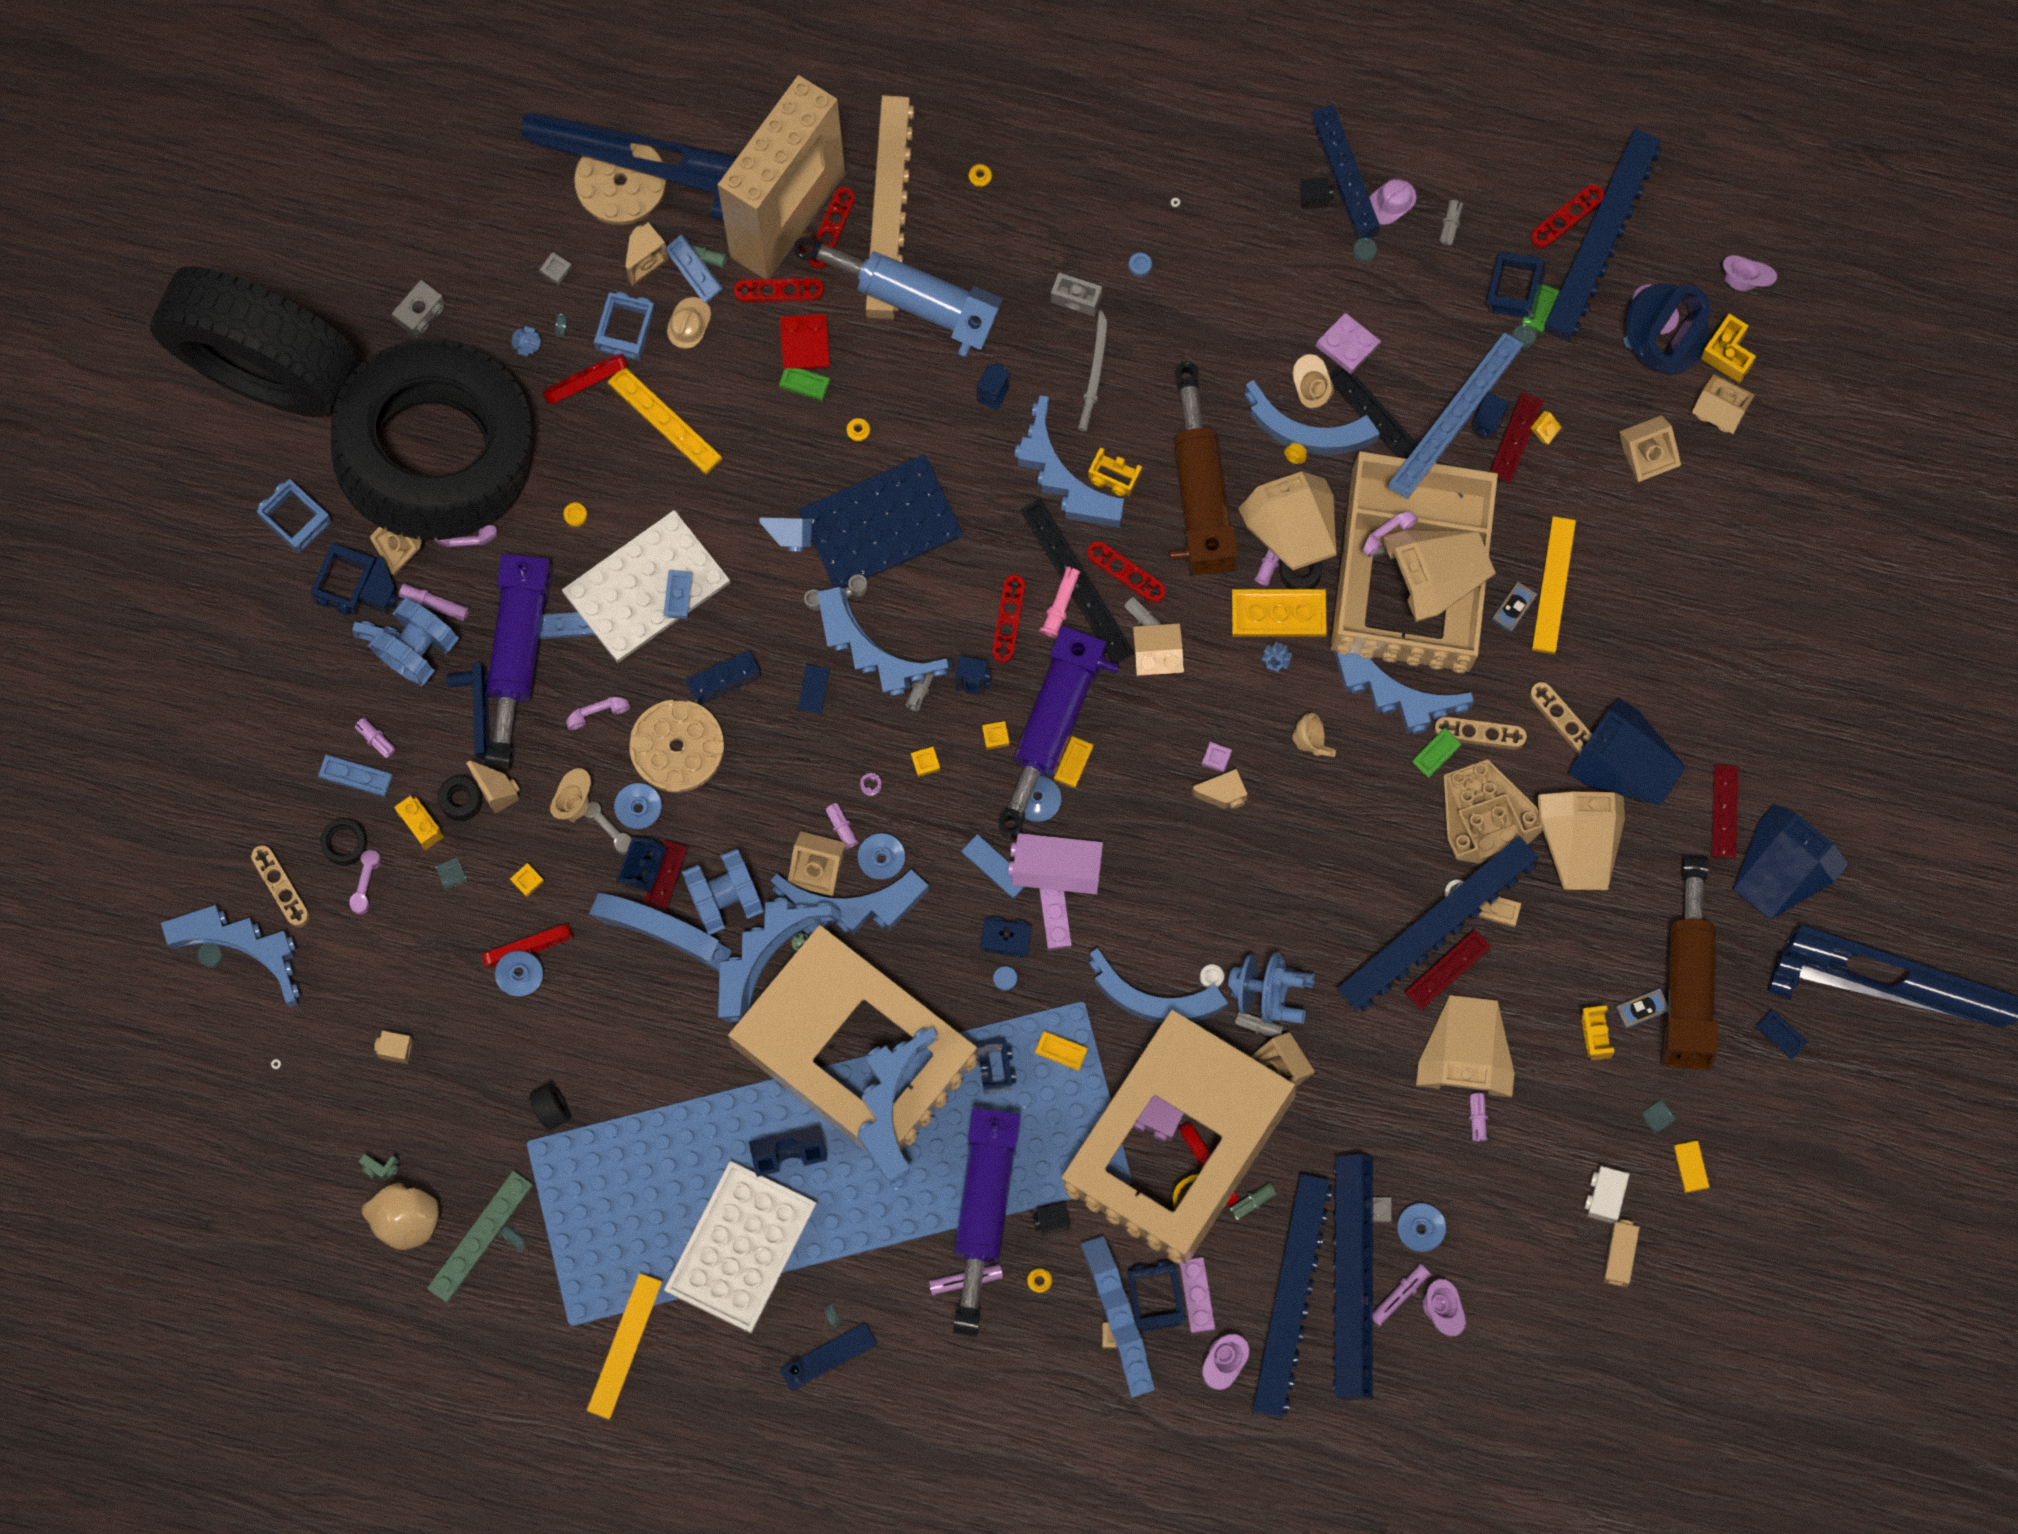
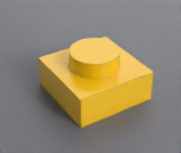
M1544 411L1532 425L1531 430L1542 443L1548 445L1562 427L1550 412Z
M1005 721L982 725L986 750L1010 746Z
M934 747L911 753L918 777L940 771Z
M528 863L510 878L511 882L526 898L544 883V880Z

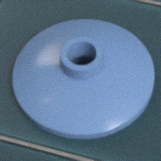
M1039 776L1024 813L1025 819L1032 822H1043L1049 820L1058 812L1061 805V793L1058 786L1049 778ZM1039 793L1042 795V798L1035 800L1033 798L1034 794Z
M634 783L624 787L618 793L614 803V810L618 820L624 826L637 830L654 824L659 818L662 809L659 794L651 786L643 783ZM637 805L643 806L641 812H636L634 808Z
M875 834L868 837L861 844L858 851V863L861 870L867 876L876 880H887L896 876L903 868L905 862V851L898 839L888 834ZM883 855L886 857V861L881 863L877 858Z
M526 951L507 953L498 961L495 968V979L502 991L512 996L531 994L539 987L543 978L541 963L534 955ZM518 967L523 969V972L520 974L514 971Z
M1415 1204L1403 1211L1398 1220L1397 1231L1400 1240L1406 1247L1417 1252H1427L1435 1249L1442 1242L1446 1233V1224L1442 1214L1435 1207L1428 1204ZM1417 1226H1424L1426 1231L1418 1233Z

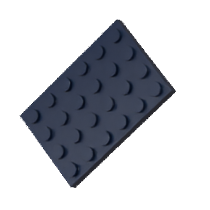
M925 454L798 509L802 519H812L811 540L834 588L849 587V579L854 575H863L867 580L963 537V532Z

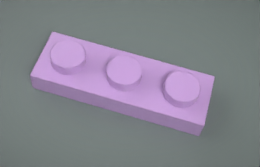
M1039 888L1048 950L1071 948L1064 891Z
M1204 1258L1190 1259L1187 1265L1181 1262L1179 1265L1190 1332L1194 1334L1214 1331L1215 1325Z

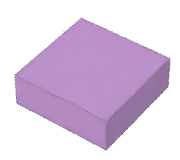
M1210 742L1202 761V766L1224 773L1232 750Z

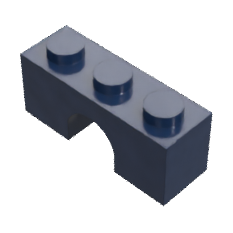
M819 1125L749 1141L756 1177L780 1172V1163L789 1158L801 1159L803 1166L827 1161Z

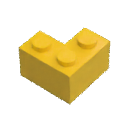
M1729 314L1704 349L1701 359L1733 380L1741 383L1752 367L1756 356L1739 346L1749 326Z

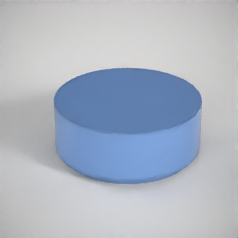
M1136 253L1130 258L1129 270L1134 276L1144 277L1150 273L1152 261L1148 255Z
M1007 966L998 968L993 976L995 987L1001 991L1012 990L1017 984L1016 972Z

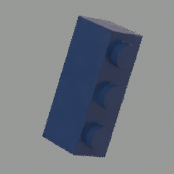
M749 650L685 680L694 702L703 705L757 681L761 677Z

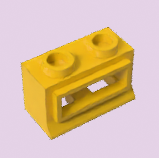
M1100 448L1088 471V478L1091 479V483L1095 486L1103 487L1105 485L1112 488L1111 491L1120 497H1124V495L1131 496L1142 475V466L1137 465V468L1133 469L1125 465V460L1121 457L1113 460L1104 456V449ZM1100 467L1130 479L1129 486L1099 473Z
M409 796L394 807L399 817H402L419 840L424 851L444 838L439 827L416 797L413 799Z
M1607 1005L1583 1008L1584 1014H1582L1581 1020L1587 1057H1591V1061L1609 1059L1614 1054V1048H1610L1608 1027L1605 1019V1013L1608 1010Z

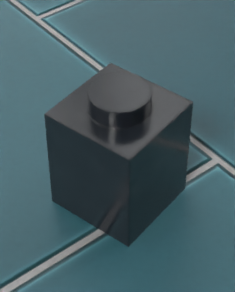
M1328 178L1301 179V208L1329 207L1330 199H1334L1333 185H1329Z
M1065 1202L1036 1209L1037 1216H1033L1036 1231L1041 1230L1042 1236L1070 1230Z

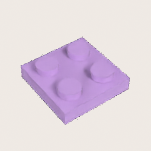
M1345 313L1317 341L1316 347L1348 373L1352 374L1379 346L1381 341Z

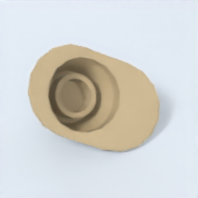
M696 297L685 298L679 302L667 329L668 337L674 345L686 349L694 347L700 342L711 317L708 304Z
M1312 354L1304 355L1298 359L1294 365L1293 379L1302 404L1308 408H1318L1323 404H1327L1333 394L1334 386L1325 363L1321 358Z
M582 768L573 769L563 777L550 805V812L553 817L576 822L577 819L584 816L588 811L589 799L587 795L591 786V778L586 770Z

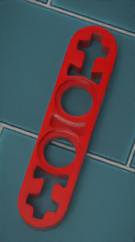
M1597 185L1586 187L1536 227L1531 237L1533 246L1540 250L1548 248L1598 208L1604 197L1602 188ZM1590 193L1592 195L1598 194L1597 200L1593 198L1588 202L1587 205L1585 204V202L1589 199ZM1573 205H1577L1582 208L1583 212L1580 215H1573L1570 212V208ZM1556 219H1561L1565 222V227L1556 229L1552 222ZM1549 229L1550 233L1547 234L1545 241H1538V234L1543 236Z
M842 187L835 192L816 235L821 241L822 235L826 233L831 234L834 237L833 241L823 244L835 249L855 203L854 192L850 188ZM848 195L849 200L844 202L843 209L839 208L841 205L840 197ZM833 214H840L842 221L834 224L829 218ZM808 259L809 265L815 270H822L828 265L820 260L817 263L815 260Z
M813 278L742 280L734 286L735 298L740 303L815 302L820 300L824 293L823 284L818 279ZM770 286L774 289V292L770 296H764L761 294L762 288ZM787 286H794L797 292L792 296L786 295L784 289ZM800 286H803V289H804V290H803V293H804V295H800V294H801ZM811 286H816L817 291L815 294H811L809 291ZM744 287L749 291L746 296H742L741 293ZM754 287H757L758 296H755L754 292H752Z
M622 353L616 354L550 386L542 394L547 404L556 403L623 370L628 366V363Z
M1094 542L1089 546L1088 559L1092 564L1149 603L1158 604L1163 601L1165 587L1160 581L1102 542ZM1102 549V555L1108 559L1106 565L1103 564L1105 563L1103 557L1099 555L1096 558L1094 557L1093 550L1098 551ZM1113 561H1120L1124 567L1121 571L1115 572L1111 569L1110 565ZM1132 574H1139L1143 580L1140 584L1134 585L1129 581V578ZM1146 581H1149L1148 587L1152 590L1159 588V596L1156 594L1153 597L1150 596L1151 591L1147 587H1145L1144 591L1141 590L1144 588Z
M1018 575L1008 576L1003 586L993 644V658L999 664L1009 663L1014 656L1025 592V582ZM1018 582V586L1021 588H1016L1015 598L1011 597V587L1008 585ZM1014 603L1018 609L1015 613L1008 614L1004 610L1005 605ZM1010 625L1014 629L1013 633L1010 636L1002 635L1000 632L1002 626ZM1002 641L1007 642L1006 652L1009 653L1005 654L1003 658L997 652L1002 650Z
M561 925L491 950L481 957L485 968H494L498 961L509 952L526 951L533 954L564 943L573 938L569 925Z
M1188 1122L1178 1128V1131L1203 1169L1211 1154ZM1235 1191L1226 1203L1228 1207L1239 1201Z

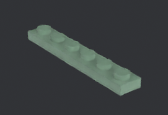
M513 1171L428 1286L427 1289L448 1304L533 1188V1184Z

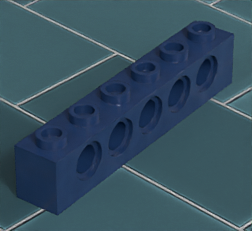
M1334 104L1313 110L1312 124L1357 242L1379 235L1380 224Z

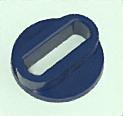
M1673 284L1652 285L1636 295L1628 310L1626 328L1633 351L1646 366L1656 372L1673 375L1689 370L1701 359L1709 338L1707 321L1710 316V304L1706 295L1696 286L1683 285L1679 287ZM1682 300L1687 304L1690 313L1666 351L1662 353L1656 345V339Z

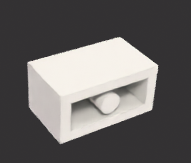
M1602 1166L1598 1173H1593L1590 1186L1594 1187L1592 1196H1587L1584 1208L1588 1209L1587 1217L1612 1224L1617 1222L1629 1177L1628 1173Z

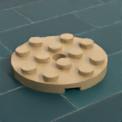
M630 142L631 152L634 157L662 162L659 155L650 146ZM582 156L575 173V188L584 209L595 216L596 219L612 225H627L648 217L650 212L661 203L666 191V180ZM619 175L627 179L624 185L614 183Z
M667 700L650 707L639 717L631 732L630 756L637 773L648 784L662 791L680 793L700 787L716 773L723 758L724 740L717 720L707 709L691 701ZM677 740L683 743L682 750H671V743Z

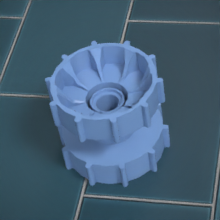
M405 597L392 613L405 629L398 638L380 630L368 647L376 654L375 656L380 658L392 670H395L408 681H412L422 687L435 671L422 658L423 654L429 646L447 654L459 637L435 614Z
M738 849L720 855L726 874L706 882L698 865L681 871L708 935L725 929L718 910L739 902L747 919L764 912Z

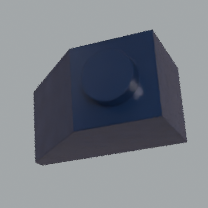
M1488 392L1473 422L1472 431H1474L1475 435L1482 439L1488 438L1493 440L1505 418L1509 402Z
M378 556L359 598L363 605L388 614L390 608L394 609L398 596L382 557Z

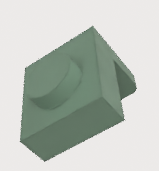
M365 1154L359 1161L363 1167L361 1170L372 1179L377 1176L384 1182L388 1178H393L399 1169L397 1166L399 1161L394 1156H391L384 1167Z

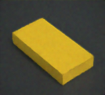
M1072 736L1056 771L1054 780L1076 789L1094 745Z
M1043 1031L1035 1050V1055L1079 1072L1088 1048Z
M1698 1141L1674 1145L1684 1192L1690 1193L1708 1189L1709 1184Z

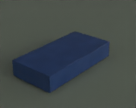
M806 665L798 711L822 715L829 668Z
M1773 1009L1756 1026V1029L1790 1060L1808 1043L1803 1036Z

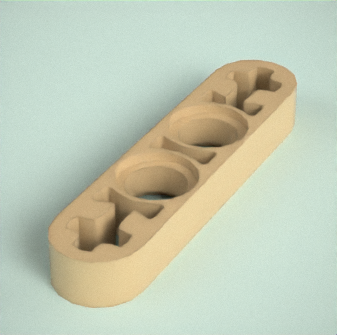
M1540 682L1535 684L1530 693L1532 702L1572 748L1580 754L1584 744L1580 739L1577 743L1574 740L1578 739L1583 733L1582 740L1587 743L1592 733L1547 683ZM1537 690H1545V698L1548 701H1550L1551 698H1553L1554 700L1551 701L1547 705V707H1544V705L1546 704V700L1542 696L1539 698L1536 697ZM1551 707H1561L1563 715L1560 717L1552 716L1550 713ZM1573 723L1577 725L1579 731L1575 735H1570L1566 732L1565 726Z
M1452 717L1440 718L1434 728L1437 736L1442 731L1439 727H1443V724H1448L1450 729H1455L1457 724L1460 726L1458 736L1455 737L1461 743L1513 750L1522 748L1527 738L1525 730L1518 726ZM1466 726H1471L1475 730V735L1473 737H1465L1462 729ZM1494 729L1498 732L1499 737L1491 741L1486 737V731ZM1449 730L1453 735L1455 734V730ZM1503 731H1507L1505 736L1511 737L1514 733H1518V737L1522 738L1517 743H1514L1513 739L1508 737L1505 738V742H1501Z
M256 847L251 855L252 861L285 917L294 927L300 928L305 926L309 920L308 911L269 847ZM261 852L264 855L269 854L266 856L270 864L267 868L262 860H258L260 858L258 854ZM272 871L280 872V880L275 883L269 882V873ZM285 890H289L293 894L289 902H282L280 900V894ZM293 905L299 913L304 912L301 915L302 919L300 921L297 919L292 920L294 913L290 907Z

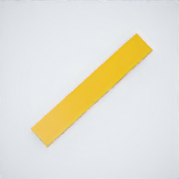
M624 368L617 372L608 381V385L705 475L722 460V456L628 369Z
M1560 517L1552 518L1532 651L1549 654L1556 653L1576 520Z
M639 1273L588 1406V1412L609 1420L611 1419L662 1281Z

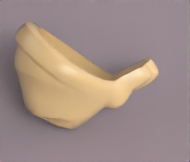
M1315 713L1305 714L1298 721L1292 735L1297 748L1312 752L1315 756L1335 757L1336 750L1324 746L1325 733L1321 719Z

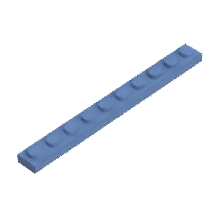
M1505 332L1390 481L1389 489L1409 499L1485 399L1487 393L1491 391L1520 353L1524 343Z

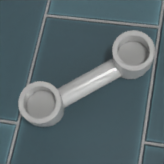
M858 574L849 579V587L844 589H846L847 597L851 595L860 597L867 591L868 583L863 575ZM812 589L806 592L804 601L809 609L818 611L820 610L817 595L819 590Z
M589 802L588 811L584 815L585 819L590 822L597 821L614 839L616 851L621 855H626L631 837L628 834L620 833L602 814L599 803Z

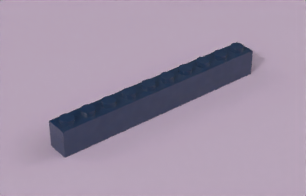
M1635 128L1545 324V333L1566 342L1570 341L1572 335L1577 336L1582 325L1578 323L1580 317H1586L1591 305L1587 302L1590 296L1595 297L1598 291L1599 284H1596L1599 276L1604 277L1609 265L1605 264L1607 258H1613L1617 249V245L1614 243L1617 237L1621 239L1625 232L1626 226L1623 225L1626 218H1631L1635 206L1632 204L1635 199L1639 200L1644 187L1641 184L1644 179L1648 180L1652 173L1653 167H1650L1652 160L1657 161L1662 148L1659 147L1660 138Z
M1518 836L1338 987L1337 992L1355 1013L1359 1010L1365 1012L1374 1004L1372 1000L1377 995L1382 997L1392 989L1390 984L1396 979L1400 982L1410 974L1409 968L1414 964L1417 966L1421 965L1428 958L1426 955L1433 948L1435 951L1439 950L1446 943L1445 938L1451 933L1454 936L1465 927L1463 923L1466 920L1477 918L1483 912L1481 908L1485 904L1489 903V905H1492L1501 897L1499 893L1504 888L1510 890L1519 882L1517 878L1523 872L1527 875L1537 867L1535 862H1537L1538 856Z
M1357 1154L1336 1156V1164L1334 1166L1336 1176V1188L1334 1190L1336 1200V1212L1334 1214V1222L1336 1224V1236L1334 1237V1246L1336 1248V1260L1334 1261V1270L1336 1272V1284L1334 1285L1336 1308L1334 1309V1319L1336 1321V1328L1333 1337L1335 1343V1357L1333 1360L1335 1381L1333 1389L1335 1398L1346 1401L1373 1399V1158Z
M1300 1175L1252 1413L1255 1415L1281 1420L1283 1414H1288L1290 1400L1286 1399L1287 1390L1292 1391L1295 1376H1291L1292 1366L1297 1367L1300 1353L1295 1352L1297 1342L1302 1343L1304 1329L1300 1328L1301 1320L1307 1319L1309 1305L1305 1304L1306 1295L1311 1296L1314 1282L1309 1281L1311 1271L1316 1272L1318 1258L1314 1257L1316 1248H1321L1323 1234H1319L1320 1224L1325 1225L1328 1211L1323 1209L1325 1201L1330 1202L1332 1188L1328 1187L1329 1180Z

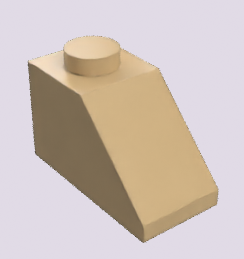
M1237 769L1195 785L1192 789L1195 798L1223 809L1229 807L1236 809L1245 804L1244 801H1247L1248 795Z

